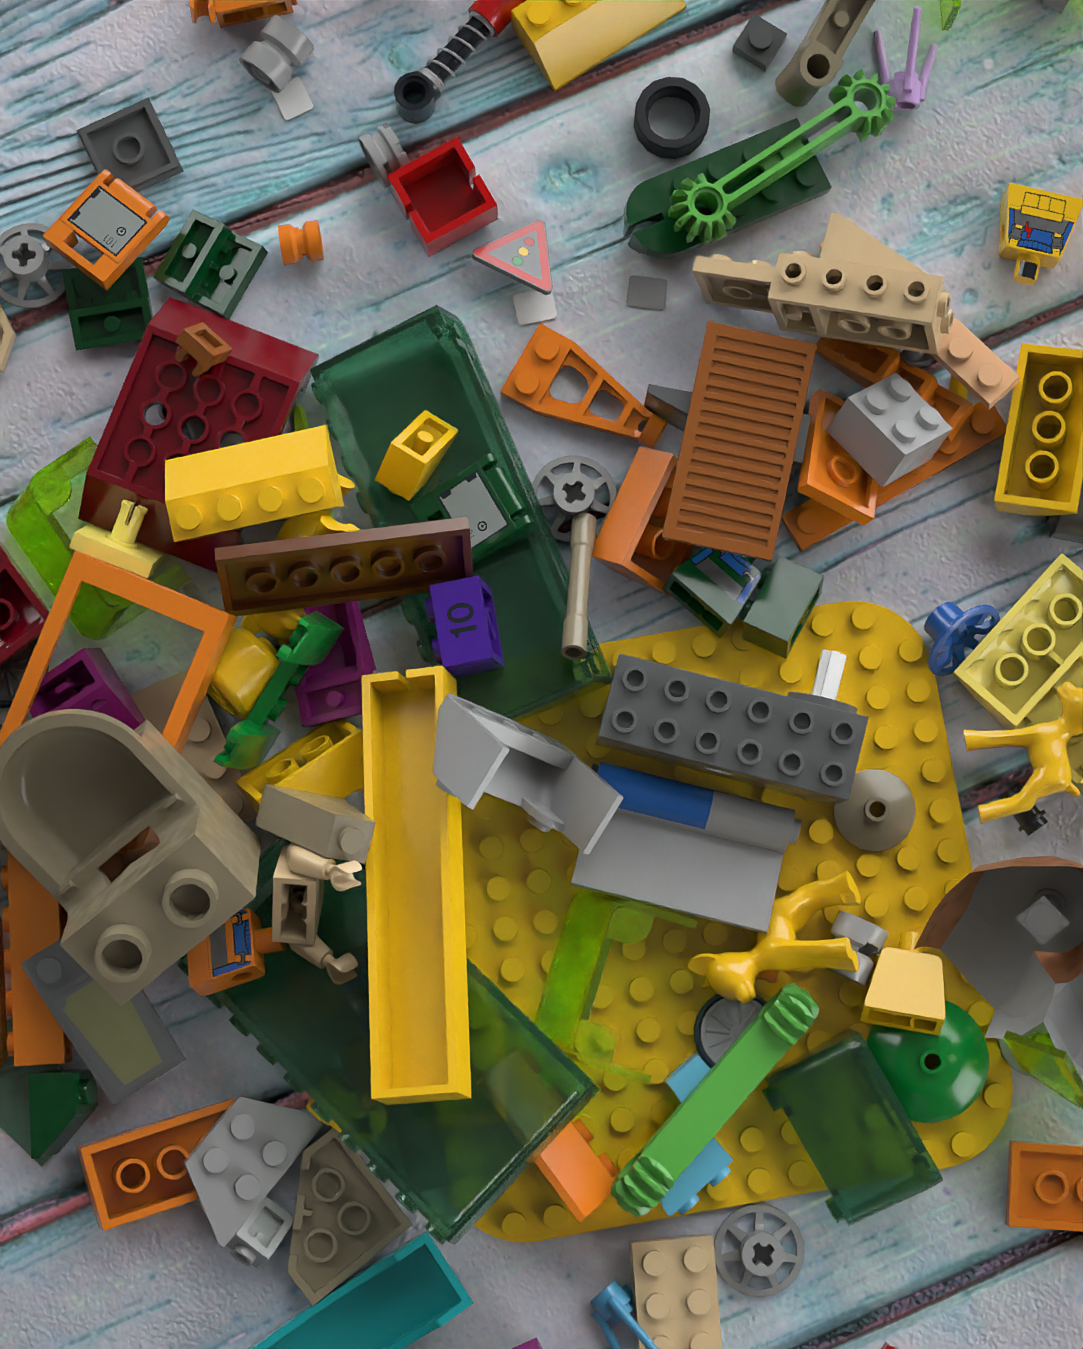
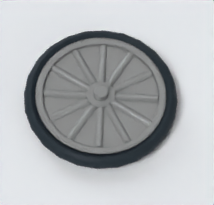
M716 994L701 1007L694 1024V1042L698 1054L709 1068L715 1065L754 1020L756 1014L763 1008V1005L767 1003L762 997L756 994V997L749 1003L743 1004L739 1000H727Z

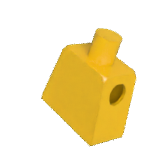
M903 932L900 935L899 949L884 947L882 949L865 998L860 1022L940 1035L945 1020L942 959L937 955L925 954L924 947L914 949L921 936L920 933Z

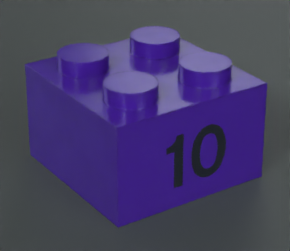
M479 576L429 585L431 597L425 599V605L430 623H436L438 638L432 639L436 662L442 663L443 667L457 678L505 669L492 589Z

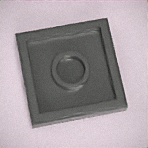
M149 97L76 130L97 175L107 169L114 175L115 179L119 178L136 192L147 189L184 171Z

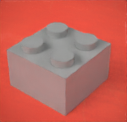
M894 373L848 397L826 431L881 487H884L930 461L953 428L941 417L936 409L932 408L912 388L909 382L902 379L897 373Z

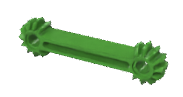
M862 69L857 71L853 78L846 74L841 77L838 86H834L828 95V99L834 104L833 106L713 184L707 182L704 173L699 174L695 182L688 177L684 179L680 185L681 190H674L670 197L674 205L669 208L668 217L678 219L673 227L674 232L685 229L688 232L686 235L687 243L692 242L695 236H699L703 246L708 245L712 237L718 241L722 240L727 234L726 229H732L736 223V217L729 211L849 132L856 133L860 142L867 140L869 135L875 138L880 136L885 129L884 126L889 125L894 118V113L891 110L896 105V98L887 95L890 90V83L880 86L877 83L878 73L872 74L867 79ZM854 101L862 102L868 111L859 109ZM834 121L839 122V124L804 146L802 144L804 140ZM760 169L764 171V173L732 194L725 193ZM695 204L706 205L712 215L699 213L695 208Z
M794 982L781 987L763 1005V1008L756 1014L754 1020L638 1153H635L633 1158L618 1173L617 1178L612 1182L610 1194L626 1212L629 1211L635 1217L648 1214L653 1207H656L690 1163L790 1047L796 1044L814 1023L819 1013V1005L804 988L801 989Z

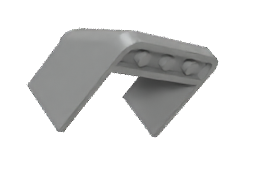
M450 693L446 695L439 707L433 774L438 778L436 785L440 789L457 797L466 807L474 809L483 792L518 805L529 814L527 821L534 827L547 833L551 828L562 832L583 853L589 855L624 797L569 748L544 733Z

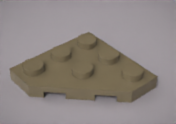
M331 1128L303 1151L287 1273L312 1306L413 1225L348 1139L334 1128Z

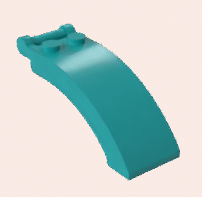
M425 1231L338 1285L314 1306L312 1304L308 1305L247 1349H404L428 1333L445 1325L471 1306L473 1301L429 1233Z

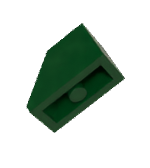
M89 1069L46 1070L28 1074L31 1159H40L58 1154L95 1111L94 1103L97 1099L98 1088Z

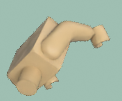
M292 842L282 847L273 875L272 941L288 943L295 953L320 969L327 967L328 975L333 983L343 984L357 977V973L353 969L358 967V962L351 953H346L335 959L332 949L317 935L324 897V880L330 879L337 891L359 886L361 882L357 881L352 873L361 871L362 866L356 860L336 865L334 859L324 857Z

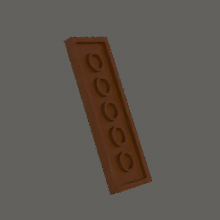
M468 517L214 548L225 612L235 616L430 592L429 585L473 577Z

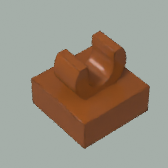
M203 322L184 328L175 341L182 347L176 356V360L179 363L188 360L190 356L197 360V366L192 372L195 377L206 373L211 366L224 362L233 350Z

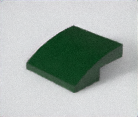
M193 209L153 278L183 297L229 320L268 251L262 245L232 232L224 223Z
M137 257L107 291L78 268L62 270L70 309L68 314L76 351L142 340L148 323L153 318L143 257Z

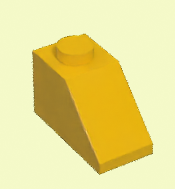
M424 410L390 443L375 481L387 487L393 494L402 496L409 501L427 483L456 438L459 430Z

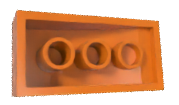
M235 1098L76 1146L98 1227L105 1231L197 1200V1192L183 1162Z

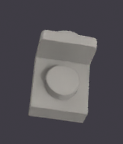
M265 1197L226 1246L231 1249V1255L238 1262L246 1266L258 1267L270 1259L293 1225L294 1217L268 1197Z

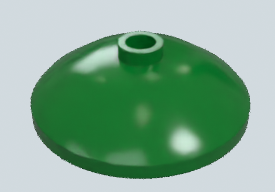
M945 1000V1020L939 1036L874 1024L865 1043L864 1069L872 1091L885 1107L911 1121L935 1123L959 1115L977 1099L987 1079L989 1053L985 1037L975 1020L962 1008ZM934 1053L938 1058V1064L933 1069H927L924 1059L928 1054Z

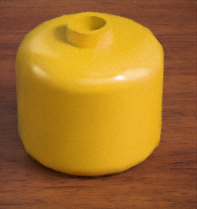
M239 627L233 628L207 693L226 712L238 719H246L280 664L276 658L277 650L266 638L262 636L257 638L251 632Z

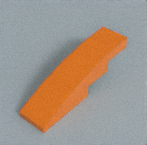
M821 337L816 343L815 353L864 388L897 373L902 379L909 382L912 388L932 408L936 409L941 417L953 428L946 437L950 442L974 411L971 402L940 386L936 377L916 366L906 365L900 357L901 352L894 348Z

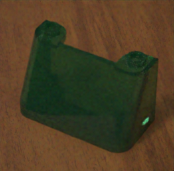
M847 1028L765 1076L764 1080L768 1087L762 1089V1093L772 1110L775 1112L781 1109L793 1126L828 1188L827 1191L830 1198L824 1202L836 1223L844 1220L845 1224L849 1227L918 1195L943 1181L936 1164L871 1050L858 1031Z

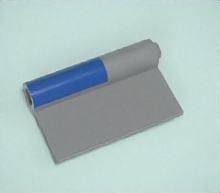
M600 762L597 774L624 798L589 855L579 849L570 885L766 934L768 932L783 854L788 843L796 844L800 832L801 820L795 819V810Z

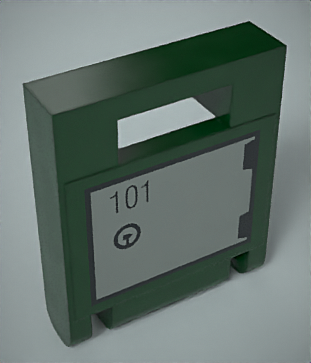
M494 453L483 456L410 505L419 522L438 520L443 516L445 519L468 517L472 565L535 523L531 515H525L514 522L513 518L527 510V507L504 468L497 467L485 473V471L498 463Z

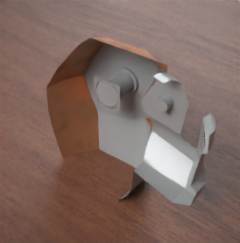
M1055 856L1020 857L979 865L944 896L933 911L914 949L919 947L940 949L995 1009L985 1038L1008 1039L1018 1037L1044 1022L1066 1072L1083 1082V865Z

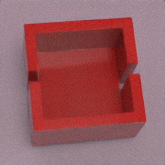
M458 136L387 175L389 190L407 220L410 219L411 228L428 257L498 220L497 203L480 174L476 176L475 166Z

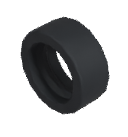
M665 77L653 81L642 91L636 102L634 129L638 141L648 152L660 158L676 159L692 153L701 145L709 126L710 107L706 95L696 84L684 78ZM678 97L691 105L695 114V124L690 133L676 140L665 139L655 134L650 127L648 115L652 105L658 99Z

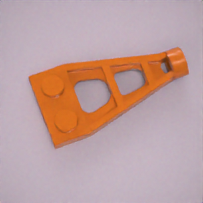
M539 323L500 391L503 397L534 414L634 440L651 449L657 444L668 423L667 420L650 412L574 341ZM570 366L575 368L589 384V390L584 399L578 403L557 400L550 394V388L563 367ZM599 391L608 392L623 404L624 409L617 420L610 421L590 412L589 408ZM642 421H647L643 431H638L639 424Z

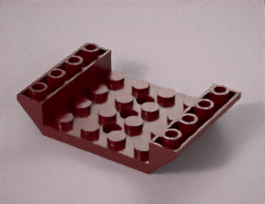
M169 297L148 323L86 472L78 519L112 532L122 506V500L135 503L129 522L135 507L142 505L148 511L140 526L136 542L218 573L214 548L243 545L244 539L241 537L243 529L189 541L174 542L165 503V460L221 448L222 440L229 434L240 435L244 443L282 435L299 391L304 393L319 359V354ZM203 322L233 350L224 362L211 366L206 373L195 377L192 372L197 366V360L190 356L188 360L179 363L176 360V356L182 347L175 341L184 328ZM153 405H163L167 408V418L161 424L151 425L146 421V412ZM193 419L203 421L206 428L202 437L190 440L184 436L183 429L188 421Z

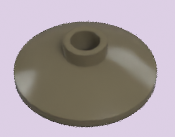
M878 769L864 770L854 775L849 800L833 805L834 821L840 834L853 846L866 851L887 850L898 845L909 834L915 820L914 798L908 786L896 775ZM873 802H879L883 806L884 811L879 818L870 814L869 807Z

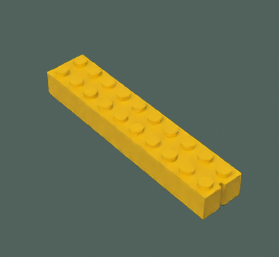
M443 666L406 670V678L398 671L362 675L365 815L376 822L366 858L371 1099L386 1105L471 1098L461 801L440 789L436 785L438 778L433 774L438 710L448 693L457 696L456 679Z

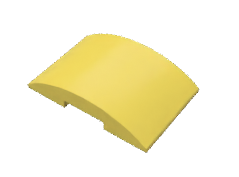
M1063 553L1056 558L953 672L954 676L974 698L1007 730L1027 728L1037 723L1051 722L1059 719L1062 714V704L1056 694V689L1067 681L1076 688H1083V570ZM1083 734L1072 736L1067 741L1066 747L1071 769V782L1083 795Z

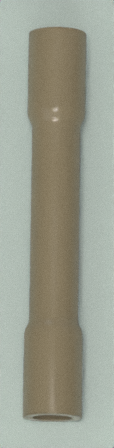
M589 513L574 515L571 525V562L566 618L563 622L561 654L570 660L584 658L587 650V609L591 557L594 551L596 518Z

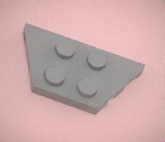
M237 1096L183 1162L188 1176L195 1187L201 1207L213 1230L214 1238L221 1247L224 1248L324 1125L323 1122L314 1117L310 1112Z

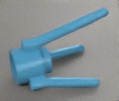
M614 1280L590 1301L596 1309L591 1316L600 1325L611 1349L622 1348L608 1320L614 1326L623 1320L647 1349H659L629 1314L633 1310L629 1304L633 1305V1293L626 1284L621 1288Z

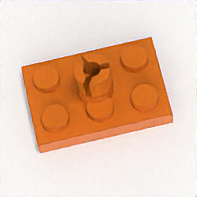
M820 388L811 395L808 415H811L797 491L865 526L874 519L878 483L826 431L845 401Z

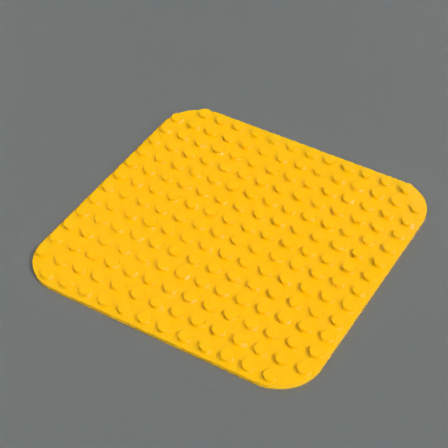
M844 601L815 606L786 659L742 639L743 623L739 622L738 619L734 620L721 638L704 625L588 645L586 656L579 660L567 659L559 650L504 660L505 669L460 678L450 673L456 679L458 697L554 738L569 748L590 768L593 763L599 766L600 762L795 810V819L801 820L800 832L796 844L788 843L783 854L774 899L792 894L803 885L831 878L847 870L851 874L861 898L860 905H837L825 907L817 911L795 933L796 940L818 941L834 939L830 930L839 910H842L888 931L889 935L883 948L899 949L900 935L903 932L922 934L933 911L944 896L973 871L936 677L928 668L929 651L918 632L904 618L883 606L862 601ZM823 649L847 655L836 700L856 707L858 709L857 714L869 717L855 774L864 770L878 769L899 777L908 786L914 798L915 820L909 834L898 845L883 851H866L853 846L840 834L834 821L833 805L595 745L619 654L787 696L788 692L812 694ZM483 792L474 809L466 807L461 802L471 1098L434 1101L451 1180V1186L447 1187L451 1199L463 1216L474 1226L491 1236L512 1242L543 1241L682 1216L676 1211L670 1217L659 1201L656 1207H653L648 1214L635 1217L629 1211L626 1212L617 1204V1200L610 1194L579 1223L477 1085V1077L518 1047L522 1054L530 1050L544 1069L538 1076L547 1088L553 1084L557 1086L569 1103V1105L563 1108L572 1122L578 1118L582 1120L594 1137V1139L588 1142L598 1156L605 1152L620 1172L626 1163L644 1147L680 1105L675 1093L664 1079L692 1054H698L694 1042L695 1020L701 1007L717 993L712 988H701L706 976L688 968L689 960L697 954L748 952L753 944L757 945V932L572 886L570 884L579 848L562 832L552 828L548 833L539 830L527 821L529 814L522 807ZM873 802L869 807L872 816L876 818L882 816L884 811L882 804ZM924 947L925 954L937 955L942 959L944 1000L966 1011L978 1024L985 1037L995 1009L940 949ZM875 954L871 957L875 966L866 986L849 980L826 968L794 969L790 975L784 971H779L776 983H768L766 980L755 978V993L766 1002L781 987L794 982L798 987L804 988L813 996L812 999L819 1005V1013L806 1033L796 1044L790 1047L715 1134L714 1138L733 1159L728 1165L731 1171L716 1186L712 1187L708 1183L697 1192L696 1195L700 1199L683 1215L939 1170L969 1161L984 1151L994 1141L1004 1126L1011 1107L1013 1095L1011 1067L1002 1057L997 1039L992 1037L985 1038L989 1053L987 1079L981 1093L971 1106L948 1120L935 1123L911 1121L893 1113L879 1101L868 1083L864 1069L865 1043L874 1024L860 1022V1017L880 954ZM934 1053L928 1054L924 1059L927 1069H933L938 1064V1058Z

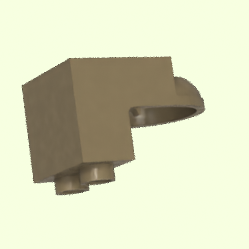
M83 709L56 710L25 722L13 731L0 746V841L67 911L68 920L60 946L120 1006H123L255 898L261 840L148 720L133 730L121 721L103 713ZM149 826L157 834L160 840L159 845L131 863L111 883L99 866Z

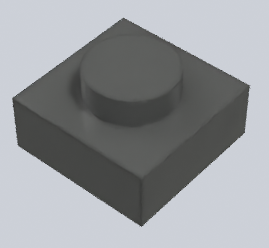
M753 14L734 43L732 52L766 71L786 40L787 33L758 15Z

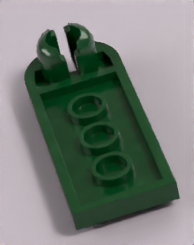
M798 118L681 165L637 185L631 192L623 213V236L632 234L628 246L638 253L646 254L656 259L676 258L702 247L699 236H695L692 242L687 243L686 235L688 232L685 229L674 232L673 227L678 219L668 217V210L674 205L670 200L673 191L681 190L680 185L687 177L695 182L696 177L701 173H704L708 183H715L801 127ZM808 138L802 142L804 146L810 143ZM814 155L729 211L736 217V223L732 229H726L727 234L725 237L827 194L832 187L817 156ZM760 169L725 193L732 194L764 173V171ZM695 204V208L699 213L712 215L706 205ZM646 221L657 222L633 233L634 228L638 224ZM712 237L709 243L716 241V239Z

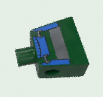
M704 548L677 567L669 576L663 589L715 635L721 638L736 619L762 575L752 565L756 558Z

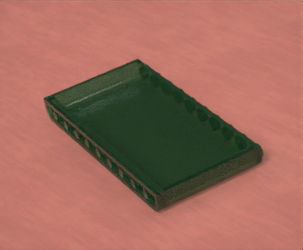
M277 838L260 855L255 898L243 907L252 909L260 918L262 928L272 927L273 875L282 847L292 843L286 839L280 840ZM334 859L336 861V865L349 862L345 860ZM366 862L365 864L360 863L362 870L352 873L353 877L361 882L359 886L337 891L330 879L324 880V897L317 929V935L332 949L335 959L346 953H351L355 957L358 967L353 970L357 973V977L343 984H335L328 975L327 967L320 969L295 953L289 944L286 943L284 951L264 954L265 975L206 997L220 1009L225 1005L233 1014L229 1019L232 1025L246 1037L251 1033L260 1042L256 1050L269 1063L275 1065L279 1062L287 1071L283 1076L285 1081L299 1094L306 1091L314 1099V1102L310 1105L314 1112L326 1123H330L333 1120L342 1129L338 1135L339 1138L353 1152L357 1153L361 1149L371 1160L366 1165L368 1169L383 1183L390 1180L399 1189V1192L395 1195L397 1200L412 1214L418 1210L428 1220L424 1228L436 1241L442 1245L446 1241L456 1245L601 1089L466 956L471 1098L386 1105L371 1099ZM187 954L180 958L181 960L177 963V966L189 977Z

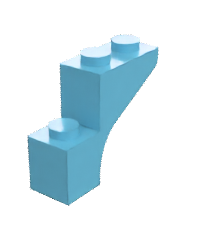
M694 1053L665 1078L664 1081L673 1090L681 1104L708 1073L710 1068L698 1054ZM714 1137L674 1182V1186L666 1193V1196L660 1200L663 1209L670 1217L676 1211L680 1215L686 1213L700 1199L696 1195L697 1192L708 1183L712 1187L716 1186L730 1173L731 1170L728 1165L733 1159Z

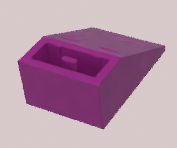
M83 648L47 672L29 711L34 718L56 710H91L113 717L133 730L146 721L101 648Z

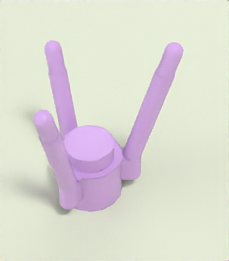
M915 6L913 9L905 71L895 72L894 79L892 80L890 79L882 32L879 29L874 32L882 85L890 83V90L887 95L896 98V105L893 109L897 110L918 109L920 102L925 101L926 85L938 49L936 44L930 46L920 79L918 80V74L914 70L920 29V6Z

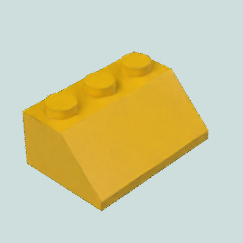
M345 719L319 725L234 782L257 814L265 784L344 799L355 791L360 792L364 790L363 732Z

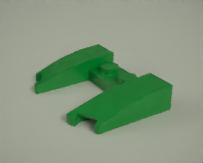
M318 611L300 618L297 625L301 629L297 627L289 639L290 644H283L276 654L277 657L282 659L278 668L248 717L230 729L225 738L227 740L223 747L225 750L219 753L213 762L221 767L235 769H253L263 762L281 733L280 730L268 723L269 719L273 722L278 720L288 704V701L283 699V696L290 685L295 688L298 687L309 669L307 665H317L325 661L344 627Z

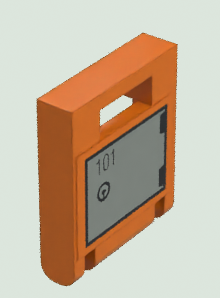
M105 169L42 236L47 246L107 291L166 227L169 222V216L162 210L158 211L154 204L119 178L115 179L114 175ZM76 235L103 254L94 265L73 250L79 243Z

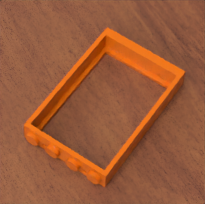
M75 550L1 728L0 746L13 731L25 723L84 581L204 631L162 733V736L181 755L237 616ZM148 826L118 852L127 854L128 849H141L150 827Z

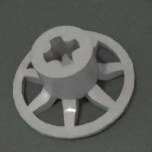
M26 223L14 226L0 235V255L3 256L4 262L8 267L0 273V283L11 281L14 278L19 280L17 298L6 293L0 286V297L8 303L22 308H39L56 301L66 291L64 279L54 291L46 279L45 273L47 271L60 272L65 269L75 268L74 265L67 260L64 263L48 259L47 255L52 249L45 242L40 244L37 239L29 236L28 233H45L50 227L43 224ZM17 234H21L20 236H16V237L12 238V239L6 244L5 248L2 247L3 244H4L7 240H9L11 237H13V236H15V235H17ZM34 281L48 294L46 297L38 300H25L30 290V284Z
M569 455L549 462L539 471L531 486L530 507L536 523L543 531L558 540L570 542L571 535L557 531L568 516L573 517L578 513H586L589 510L606 514L602 522L596 527L595 536H597L617 496V491L611 475L598 462L579 455ZM574 464L572 472L564 474L560 478L551 472L560 465ZM580 464L593 468L601 477L591 482L587 476L581 474ZM546 476L554 486V494L537 499L538 487ZM605 483L610 494L609 507L594 500V492ZM556 506L559 510L552 527L544 521L538 507Z
M748 1205L731 1213L718 1229L714 1243L715 1262L723 1279L738 1292L749 1296L765 1297L783 1291L796 1279L804 1262V1241L796 1223L786 1213L769 1205ZM755 1213L753 1232L747 1234L733 1225L734 1221L741 1216ZM763 1213L775 1215L786 1224L773 1233H769L764 1228ZM729 1230L741 1242L740 1248L722 1255V1241L725 1233ZM790 1230L796 1241V1255L783 1251L780 1243L781 1239ZM742 1261L745 1269L740 1283L728 1273L724 1262ZM783 1262H793L794 1265L789 1275L778 1283L775 1272L778 1271ZM754 1274L766 1276L772 1285L763 1289L747 1287Z

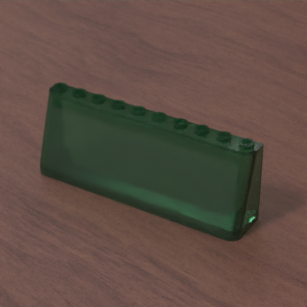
M435 305L311 368L310 372L314 379V382L311 383L312 391L321 405L324 404L329 416L326 419L327 428L331 436L336 441H339L344 453L341 456L342 465L347 474L352 478L354 477L359 489L356 492L358 504L365 514H369L374 528L420 523L410 505L489 453H494L498 463L485 471V473L497 467L504 468L527 507V510L513 518L514 522L525 515H531L535 522L533 526L472 565L473 576H479L492 589L505 669L460 678L450 673L457 682V696L519 722L611 684L612 677L588 617L586 656L579 660H570L561 654L563 622L566 618L569 572L474 345L462 321L453 313ZM424 410H427L458 429L459 432L427 483L408 501L402 496L390 492L387 487L375 481V477L390 443ZM431 593L402 595L404 600L401 604L402 612L408 623L415 626L419 636L416 644L421 657L425 662H429L431 667L443 666L442 663H437L434 657L432 639L438 638L436 623H430L425 605V599L430 598Z

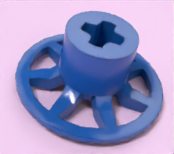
M945 602L933 610L924 624L925 632L935 641L928 656V668L937 676L953 674L965 660L963 649L969 647L974 650L980 642L974 638L975 635L989 634L1000 621L998 610L991 605H979L963 612L954 602ZM987 614H990L991 619L984 621ZM939 652H942L941 656L937 660ZM951 658H952V666H951V667L944 668L945 666H947V665L951 662Z

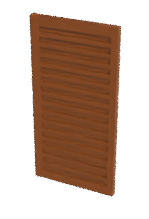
M714 321L707 322L661 537L663 540L677 541L772 562L817 344L715 323Z

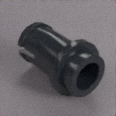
M1020 782L1010 787L1014 794L1022 790ZM1006 790L1004 793L998 796V799H1004L1011 796ZM1036 805L1029 811L1013 815L1020 825L1017 829L1019 831L1024 830L1028 836L1048 822L1044 817V814L1047 812L1045 810L1040 811Z

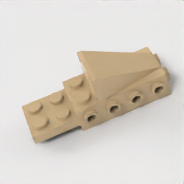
M831 213L820 258H816L813 254L805 251H794L792 254L779 252L776 267H772L769 263L760 260H751L749 263L733 261L724 255L712 254L709 257L696 256L692 269L706 303L773 313L779 330L938 355L943 333L950 334L953 325L954 309H949L951 293L945 291L943 276L926 273L838 213ZM918 325H924L925 330L919 329Z

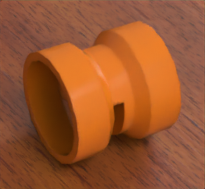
M318 220L306 221L300 230L299 227H294L291 224L278 225L279 243L284 266L297 264L299 259H304L305 255L312 262L324 260Z

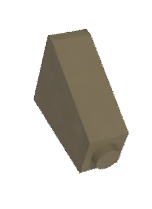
M265 784L255 822L257 827L324 857L345 861L356 860L362 864L366 862L376 824L375 821L345 799Z

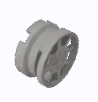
M385 123L377 127V133L371 136L366 134L358 138L361 149L379 182L384 188L389 187L387 175L410 163L406 152L403 151L399 144L400 141L396 134Z

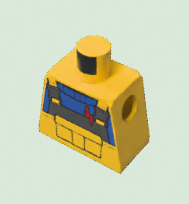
M1008 184L1000 200L998 255L1001 258L1016 261L1012 278L1015 282L1026 285L1036 284L1040 267L1052 269L1056 266L1065 251L1083 207V199L1019 184Z

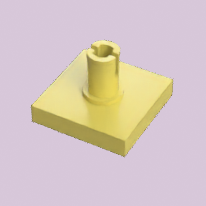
M122 500V506L112 532L93 524H88L74 532L69 548L145 578H149L160 569L166 554L135 541L148 509L142 505L136 506L129 522L135 503L128 500Z

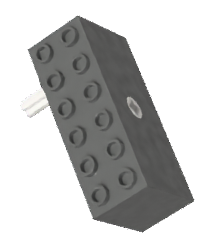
M822 650L812 694L788 692L787 696L619 654L595 745L829 805H836L849 800L869 717L857 714L858 709L856 707L836 700L847 655L840 654L837 651Z

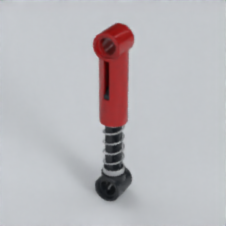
M476 0L468 9L469 21L458 26V33L455 36L448 37V44L444 48L437 49V56L434 59L427 60V66L421 67L418 71L406 73L397 80L394 87L396 108L401 118L414 124L428 120L435 110V102L441 97V92L445 89L444 83L450 76L455 77L454 72L461 64L466 65L465 60L472 52L477 54L475 49L482 41L487 42L486 37L488 35L497 37L511 22V10L526 0ZM413 92H419L425 96L423 101L417 104H410L405 101V98Z

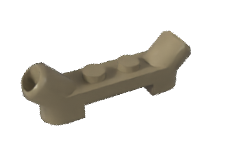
M875 0L825 1L791 61L775 79L776 91L786 102L794 106H805L821 87L829 84L835 78L844 62L841 59Z

